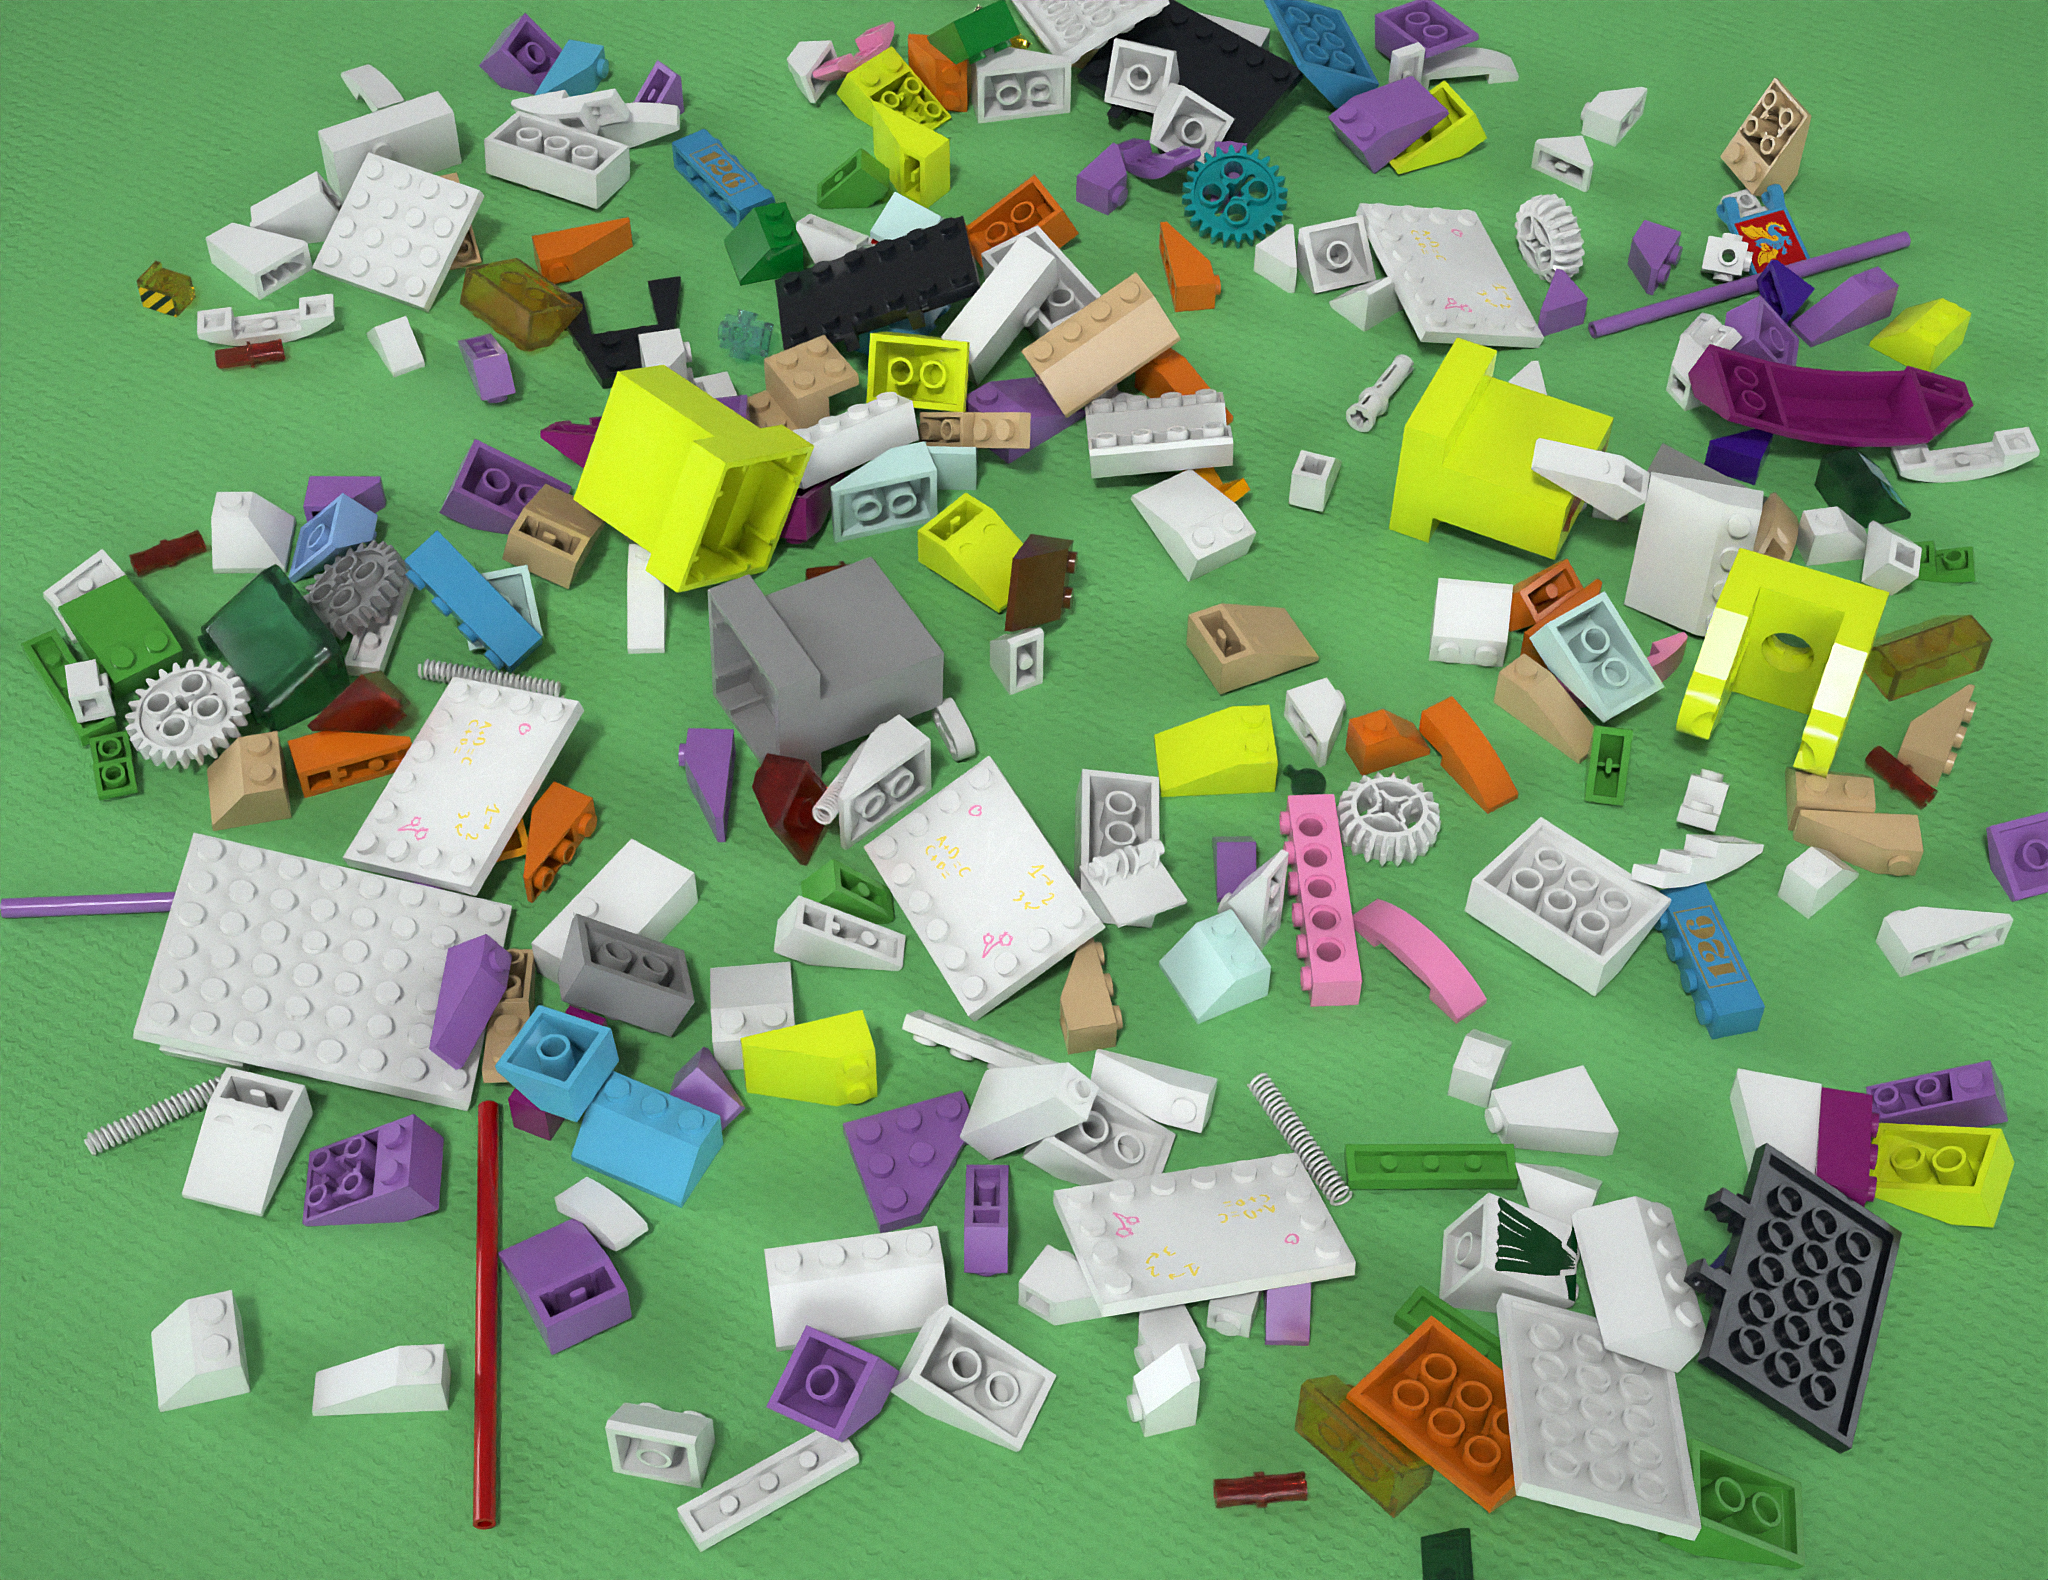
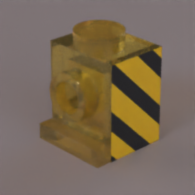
M155 261L137 280L143 307L170 316L178 317L196 298L190 276L162 268L161 262Z

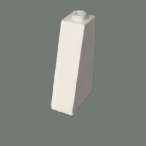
M1069 1062L989 1069L984 1073L960 1138L988 1160H993L1087 1121L1099 1086Z
M1737 1068L1729 1099L1748 1174L1756 1148L1765 1143L1773 1146L1815 1174L1821 1098L1820 1083Z

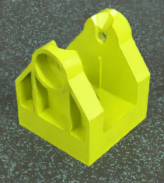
M1739 548L1716 604L1678 715L1676 731L1709 740L1713 730L1722 718L1731 692L1809 715L1801 738L1802 742L1793 768L1826 778L1856 700L1890 592ZM1775 634H1793L1802 638L1810 647L1799 648L1790 646L1779 640Z

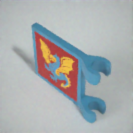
M1779 184L1768 186L1767 192L1761 195L1763 204L1769 209L1767 211L1740 218L1738 203L1734 197L1724 198L1722 204L1716 208L1719 218L1727 224L1730 233L1743 236L1742 242L1749 243L1747 251L1753 252L1749 269L1750 276L1763 272L1771 260H1778L1786 266L1810 259L1785 206L1783 190Z

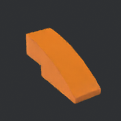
M1452 696L1422 711L1419 732L1442 755L1440 765L1487 814L1518 798L1519 793L1497 753L1469 714Z

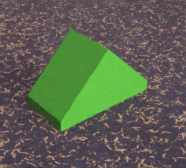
M1594 725L1586 759L1584 801L1623 806L1633 729Z

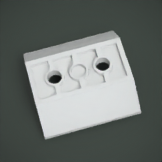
M1201 389L1193 395L1168 392L1162 394L1160 398L1149 399L1143 395H1134L1126 398V401L1112 402L1108 398L1093 400L1092 404L1085 405L1091 478L1233 466V435L1231 426L1226 425L1223 392H1216L1214 389Z

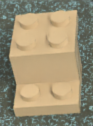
M825 335L764 359L766 390L748 397L751 423L759 428L782 424L791 431L802 428L807 429L819 424L818 421L820 419L830 416L829 397L859 385L858 373Z

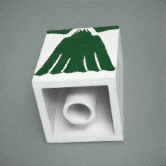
M1487 1193L1444 1230L1439 1298L1454 1308L1497 1313L1496 1305L1502 1293L1563 1309L1572 1307L1579 1293L1576 1273L1580 1257L1574 1227L1492 1193Z

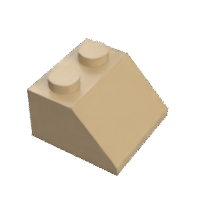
M278 731L238 737L207 768L213 831L292 818L286 763Z
M1786 767L1788 830L1794 831L1800 809L1875 812L1874 778L1864 774L1829 771L1825 778L1796 768Z

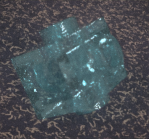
M738 309L737 316L726 314L725 321L722 320L718 328L719 347L730 350L729 357L749 361L750 354L767 358L774 324L757 320L758 313Z

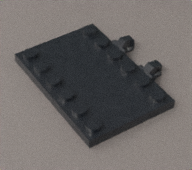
M1169 0L1170 4L1165 6L1159 14L1147 17L1136 23L1130 31L1119 33L1109 39L1077 75L1078 83L1105 98L1115 38L1176 51L1180 77L1178 85L1185 86L1234 118L1222 142L1234 141L1237 143H1247V145L1304 78L1303 73L1297 66L1175 0ZM1111 104L1112 107L1107 112L1108 124L1118 130L1122 121L1128 120L1131 115L1138 116L1153 124L1154 113ZM1158 148V152L1160 154L1165 153L1164 151Z
M964 217L946 218L937 225L925 229H914L905 236L893 240L885 239L873 247L861 251L853 250L841 258L832 261H821L811 268L800 272H789L776 279L775 285L783 348L785 351L825 335L832 344L844 340L847 351L851 352L861 348L859 344L860 334L907 318L912 329L916 330L926 326L925 312L974 296L981 286Z
M1765 1143L1755 1150L1743 1195L1739 1193L1735 1195L1723 1187L1712 1195H1708L1704 1211L1710 1210L1716 1215L1718 1222L1728 1223L1727 1231L1732 1233L1724 1266L1722 1265L1714 1269L1707 1264L1705 1258H1702L1690 1264L1685 1274L1684 1282L1698 1293L1706 1294L1705 1300L1709 1304H1713L1697 1362L1841 1454L1852 1449L1902 1232L1773 1146Z

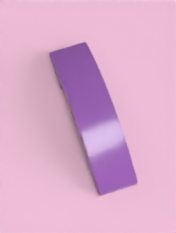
M1132 138L1118 144L1126 171L1145 179H1158L1192 165L1201 156L1199 148L1181 146L1164 154L1152 153L1150 141Z

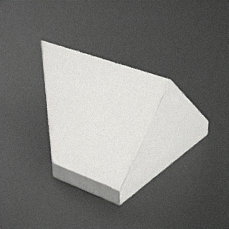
M1390 276L1354 287L1329 301L1332 309L1363 332L1404 309L1394 290L1395 284Z
M1515 1162L1529 1209L1573 1226L1571 1215L1576 1210L1595 1205L1603 1181L1563 1167Z

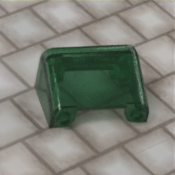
M277 564L261 570L201 626L202 635L197 638L203 652L207 657L213 655L217 660L224 658L250 692L252 703L248 705L251 709L250 714L257 725L263 723L269 732H281L353 697L340 646L332 633Z

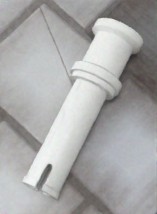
M1404 354L1397 355L1374 386L1364 389L1359 395L1358 403L1352 404L1348 408L1346 420L1353 429L1359 432L1370 431L1375 425L1376 417L1383 415L1388 409V399L1414 370V367H1411L1414 365V362L1410 357Z

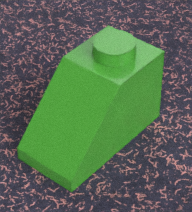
M860 148L817 184V206L821 209L868 208L876 200L883 199L890 190L889 168Z
M835 859L830 860L801 882L802 897L874 924H888L894 920L890 889Z

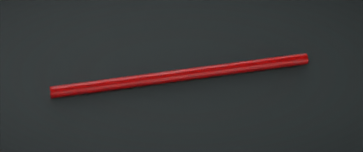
M489 1100L483 1101L478 1105L473 1526L482 1530L491 1529L496 1525L499 1104Z

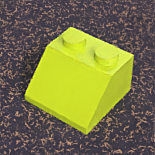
M1944 298L1912 306L1902 311L1870 341L1869 347L1905 366L1933 372L1963 343L1972 313Z

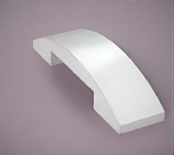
M1459 47L1424 59L1421 85L1428 90L1429 80L1473 75H1485L1488 84L1518 81L1519 75L1511 57L1503 53L1484 48Z
M333 294L302 297L299 298V309L234 317L232 307L197 311V335L201 340L231 346H266L297 340L318 332L335 321Z
M2023 427L1994 432L1992 442L1932 451H1929L1926 443L1892 446L1890 453L1900 476L1922 482L1945 483L1980 479L2005 472L2038 457L2040 450L2030 428Z

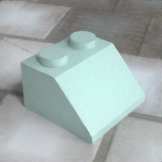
M1232 909L1197 922L1159 961L1160 969L1197 1024L1268 996L1271 965Z

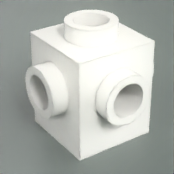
M1723 233L1722 238L1709 236L1701 272L1714 274L1713 280L1730 282L1734 278L1740 279L1742 271L1749 272L1753 252L1747 251L1749 243L1742 242L1743 236L1731 233ZM1730 254L1734 260L1732 262H1725L1722 256Z

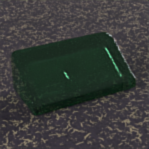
M1458 1528L1420 1538L1422 1580H1474L1470 1528Z

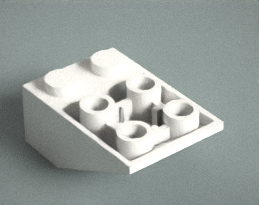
M227 1067L209 1100L182 1191V1197L262 1217L313 1116L305 1085Z

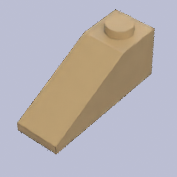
M1524 653L1502 669L1498 675L1494 703L1577 764L1583 762L1587 758L1594 726L1555 676Z
M1800 809L1793 831V840L1809 847L1813 846L1828 850L1839 859L1875 874L1915 876L1924 852L1918 815Z

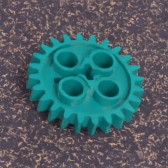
M1231 144L1229 145L1228 153L1224 154L1219 147H1216V157L1213 158L1206 152L1204 153L1205 164L1195 161V172L1187 171L1186 180L1188 182L1183 183L1182 192L1186 193L1182 195V204L1186 205L1184 216L1192 217L1190 219L1191 228L1200 225V237L1205 236L1207 233L1211 234V244L1216 242L1218 238H1221L1223 248H1226L1229 241L1234 240L1236 248L1239 249L1241 240L1245 239L1250 246H1253L1255 235L1263 241L1266 236L1265 229L1274 233L1276 228L1274 221L1282 222L1283 213L1281 211L1286 210L1287 201L1284 198H1287L1288 189L1282 187L1285 184V177L1277 176L1279 173L1278 165L1268 167L1270 156H1266L1262 160L1258 159V149L1249 155L1247 154L1246 145H1243L1240 153H1235L1234 147ZM1228 172H1236L1240 175V177L1231 179L1227 177L1225 174H1227ZM1251 176L1254 177L1253 179H1251L1250 181H1248L1247 184L1245 183V181H1246L1249 177H1251ZM1258 191L1262 192L1265 196L1257 199L1250 194ZM1213 194L1218 196L1219 199L1211 202L1207 201L1204 197ZM1224 208V212L1220 216H1215ZM1239 214L1244 219L1236 222L1232 221L1229 216Z

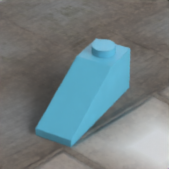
M569 39L535 95L566 90L568 95L572 97L588 94L596 90L602 78H606L609 71V61L605 59L604 46Z

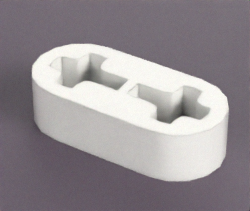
M951 697L943 699L942 705L931 709L935 726L948 751L955 761L974 756L976 752L975 744L969 727Z

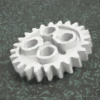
M189 659L186 668L181 669L176 662L173 663V672L169 674L160 669V679L157 681L147 678L146 682L149 688L147 690L137 689L135 691L140 700L128 703L133 711L125 715L129 723L125 729L131 737L130 741L135 749L141 753L142 757L145 760L151 758L155 766H159L164 761L167 767L172 769L177 761H180L183 768L187 769L192 759H196L197 763L201 766L204 763L205 755L209 754L216 759L218 758L217 748L227 749L230 746L227 741L230 737H241L237 727L248 725L244 715L251 713L247 703L250 697L239 676L236 677L232 668L224 669L219 661L211 667L209 661L204 659L196 667L193 660Z

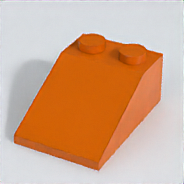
M1035 174L967 225L974 258L982 269L981 253L1037 225L1059 249L1079 233L1063 209Z

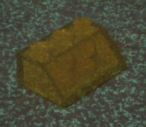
M519 258L466 267L460 304L471 311L475 317L482 319L490 325L495 332L513 342L520 350L534 351L537 348L550 346L582 311L583 304Z
M1971 614L1940 615L1876 637L1865 673L1890 702L1982 670L1993 639Z
M1336 1375L1307 1379L1301 1385L1294 1430L1395 1519L1431 1485L1434 1468L1346 1398L1347 1393L1354 1388L1353 1385L1345 1384Z

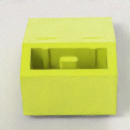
M892 46L849 72L836 93L856 118L873 127L872 103L874 101L933 131L952 118Z
M874 101L872 103L875 157L889 168V179L900 195L925 208H929L950 191V139Z
M964 493L917 531L918 561L1000 613L1008 604L1012 560L1023 543L992 508L968 493Z

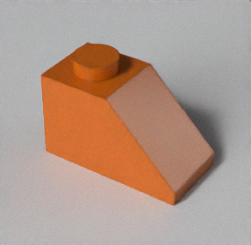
M1568 558L1513 586L1509 632L1535 625L1584 589Z
M1385 709L1349 719L1345 750L1362 776L1430 755L1431 749L1414 723Z

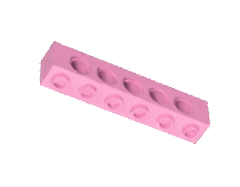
M1334 794L1288 795L1286 811H1280L1279 827L1281 835L1287 834L1288 841H1284L1283 850L1289 853L1287 865H1291L1292 872H1288L1287 876L1289 896L1295 895L1296 903H1292L1293 927H1300V934L1296 935V954L1298 959L1304 958L1305 967L1300 968L1301 990L1308 991L1310 1007L1359 1005L1362 976Z

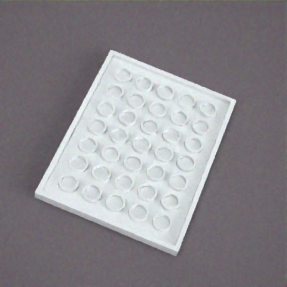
M193 833L134 1028L133 1039L468 1111L486 1026L464 1066L460 1069L455 1070L429 1050L447 952L450 947L487 934L500 946L504 947L512 905Z

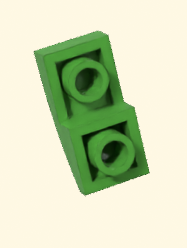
M1934 540L1914 542L1922 548L1917 580L1942 583L1976 581L1973 546L1936 550Z
M127 731L89 738L93 759L92 767L99 801L138 793L133 751Z

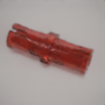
M197 529L169 541L166 538L160 540L159 544L152 548L130 554L129 560L136 576L139 577L167 565L169 568L174 567L178 561L206 552L207 549Z
M1263 1471L1253 1472V1476L1213 1479V1497L1216 1499L1215 1508L1256 1505V1508L1259 1509L1267 1508L1268 1503L1307 1501V1482L1303 1480L1305 1479L1304 1471L1288 1474L1264 1475Z

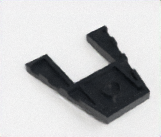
M681 276L648 281L656 325L591 334L582 291L548 296L551 310L556 312L563 329L568 331L573 338V344L576 349L584 355L586 364L602 389L612 388L618 371L642 368L638 334L677 329V314H679L680 292H682Z

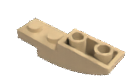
M920 412L919 442L925 441L927 446L1030 449L1031 413Z
M1776 492L1769 495L1762 507L1753 551L1789 562L1797 541L1798 518Z
M532 949L507 950L512 955L508 983L503 996L488 1021L482 1064L483 1083L508 1082L496 1071L495 1065L534 1012L535 961Z

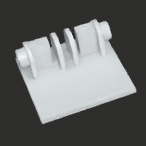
M1148 838L1144 843L1136 845V847L1128 845L1124 847V850H1114L1113 854L1105 857L1096 856L1092 862L1079 866V870L1118 928L1187 903V899L1159 860L1160 855H1163L1165 852L1164 845L1159 839Z

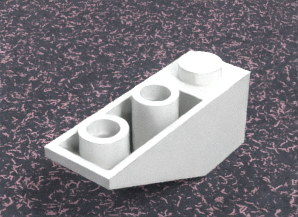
M1542 438L1536 440L1531 470L1613 519L1618 520L1646 502L1650 473L1625 457Z

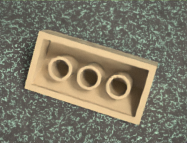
M1135 272L1021 350L1033 373L1064 416L1068 418L1172 347L1181 338L1152 292L1137 272Z

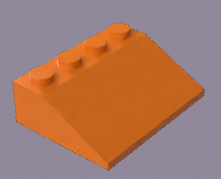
M1431 1315L1347 1393L1346 1398L1491 1513L1516 1496L1503 1370Z

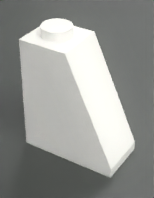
M316 171L251 206L252 222H250V227L304 240L308 244L324 242L344 202Z
M233 222L206 237L212 264L259 300L311 271L313 267L308 243L304 240Z
M1584 1065L1492 1090L1488 1108L1485 1109V1120L1489 1130L1498 1135L1502 1144H1514V1148L1605 1157L1613 1154L1619 1133Z

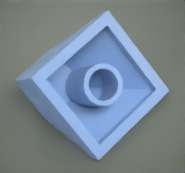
M342 493L300 528L288 580L295 583L325 570V564L333 565L335 563L336 555L344 557L348 548L351 547L356 551L362 542L368 547L377 536L375 527L378 515Z

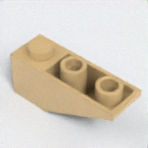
M1968 684L1910 722L1892 772L1937 787L1942 773L1950 775L1957 757V753L1951 752L1952 747L1960 749L1967 731L1966 727L1960 725L1962 722L1970 723L1977 702L1970 700L1975 685Z
M1093 937L1077 948L1060 997L1059 1022L1068 1055L1116 1047L1117 1030L1123 1028L1119 1005L1112 1006L1110 997L1114 996L1110 973L1103 974L1101 967L1105 964L1103 946L1100 941L1094 942Z

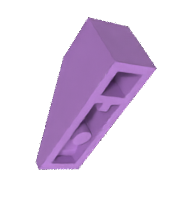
M1878 266L1851 276L1791 323L1790 328L1810 348L1889 317L1899 285Z
M491 333L458 341L459 349L474 388L482 401L487 400L488 403H498L507 400V395L516 393L507 353Z
M688 728L686 743H680L679 766H685L687 783L717 842H726L736 760L734 729Z
M487 934L450 947L447 952L429 1050L455 1070L464 1066L507 988L512 955Z
M966 1165L964 1273H975L980 1276L1008 1273L1009 1165Z

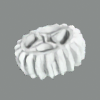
M1541 194L1532 197L1531 200L1520 205V210L1516 213L1517 222L1515 223V228L1517 229V235H1515V238L1519 242L1518 249L1521 250L1523 255L1522 260L1526 261L1527 266L1532 269L1533 273L1538 274L1540 280H1547L1550 284L1556 269L1564 270L1570 278L1579 273V267L1583 266L1582 256L1585 255V251L1582 248L1584 240L1581 238L1580 231L1582 229L1578 227L1577 217L1573 216L1571 206H1566L1565 200L1558 198L1556 194Z
M1378 771L1374 779L1363 775L1359 783L1351 781L1348 791H1343L1340 796L1339 806L1336 807L1343 846H1351L1353 856L1364 854L1366 863L1372 859L1379 860L1381 867L1387 861H1392L1398 868L1402 859L1413 864L1417 855L1425 857L1429 847H1433L1436 842L1437 833L1440 830L1439 804L1434 802L1433 792H1424L1422 782L1414 785L1411 784L1409 776L1403 780L1398 779L1394 772L1390 777H1383ZM1367 810V814L1360 816L1362 812ZM1416 822L1413 827L1408 829L1410 823Z

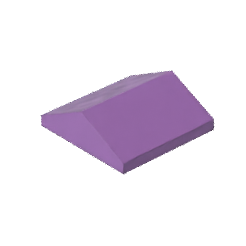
M2048 811L1987 827L1990 869L2010 900L2014 902L2048 893Z

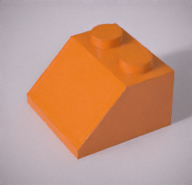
M909 34V67L946 111L967 112L971 95V65H969L967 60L957 65L929 43L927 39L929 35Z

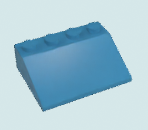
M1264 0L1298 69L1336 109L1352 97L1376 89L1379 86V82L1340 10L1304 0Z

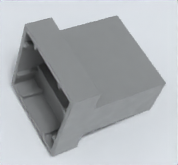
M872 557L765 596L749 574L708 589L713 695L781 794L822 778L821 752L872 733L880 724L887 723L898 714L908 719L942 705L944 652Z

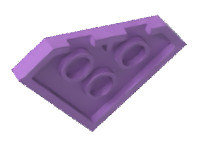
M962 1090L843 1123V1133L880 1233L921 1223L929 1210V1204L937 1190L942 1189L954 1169L956 1159L964 1145H968L960 1138L970 1111Z

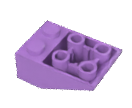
M412 1114L311 1151L309 1154L302 1224L305 1226L405 1222L439 1210L444 1138L419 1117Z
M573 1218L498 1252L501 1262L551 1355L632 1318L628 1290L612 1261L583 1223Z

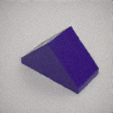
M1771 260L1756 280L1761 296L1786 324L1815 290V288L1778 260Z
M1752 429L1710 440L1704 465L1727 477L1755 485L1768 457L1774 434L1759 429Z

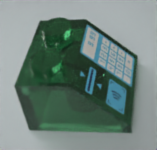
M1856 448L1822 455L1814 486L1828 507H1839L1863 526L1864 529L1869 528V523L1873 520L1883 525L1910 518L1911 512L1880 467Z

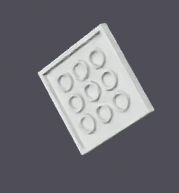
M368 152L312 269L318 274L429 313L485 196L478 189Z

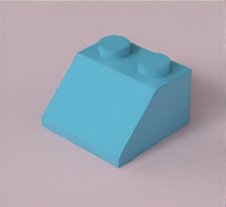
M538 1005L496 1063L495 1068L500 1075L540 1110L578 1122L619 1062V1057L611 1028Z

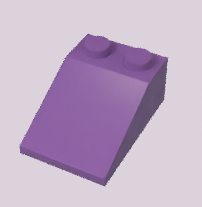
M1415 0L1375 14V48L1389 59H1391L1393 50L1417 42L1425 48L1424 59L1479 40L1478 33L1432 0Z
M1409 76L1352 97L1328 116L1338 138L1375 174L1445 118L1449 112L1413 76Z
M1036 377L987 382L967 394L966 412L1031 413L1030 449H990L1008 464L1085 417V411L1081 408L1066 418L1044 386L1038 384Z
M474 439L458 469L439 513L472 529L508 535L523 508L545 484L568 494L572 486Z

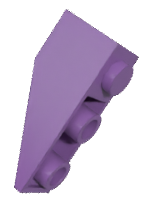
M1990 1060L1866 1087V1093L1873 1095L1872 1112L1879 1113V1123L1983 1127L2008 1121L2003 1086Z

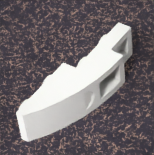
M615 88L572 97L568 95L566 90L514 99L511 102V106L516 112L519 110L597 135L600 126L627 121L630 115V110Z

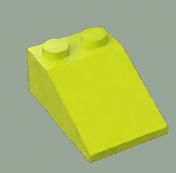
M1445 80L1431 89L1429 93L1448 110L1449 114L1389 162V165L1397 174L1462 157L1487 139L1476 114Z
M887 331L870 333L866 403L876 400V397L881 393L896 392L897 395L912 400L914 408L966 412L970 342Z
M1269 705L1231 706L1154 734L1161 797L1275 792L1278 759Z
M863 1010L740 1038L747 1093L831 1106H842L850 1103L860 1104L868 1099L878 1097L875 1047Z
M1879 1123L1877 1136L1871 1142V1144L1878 1145L1875 1170L1870 1169L1869 1176L1877 1177L1875 1198L1951 1225L1994 1228L2015 1163L2002 1129Z

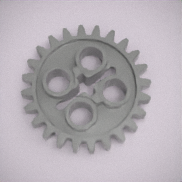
M375 540L368 547L362 542L356 551L351 547L348 548L344 557L336 555L333 565L325 564V572L314 575L315 584L306 586L305 589L309 594L300 598L303 605L297 609L301 614L298 620L313 637H316L319 641L326 638L328 642H331L336 636L343 640L348 631L355 635L360 625L366 628L369 627V619L372 617L380 618V610L391 606L388 600L400 594L396 587L405 583L402 576L407 573V570L403 567L405 562L401 558L402 556L391 544L388 546L385 541L378 544Z

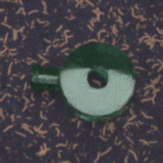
M1291 764L1284 768L1283 775L1291 779L1290 786L1293 795L1325 794L1327 788L1326 779L1320 771L1312 768H1304L1298 771Z

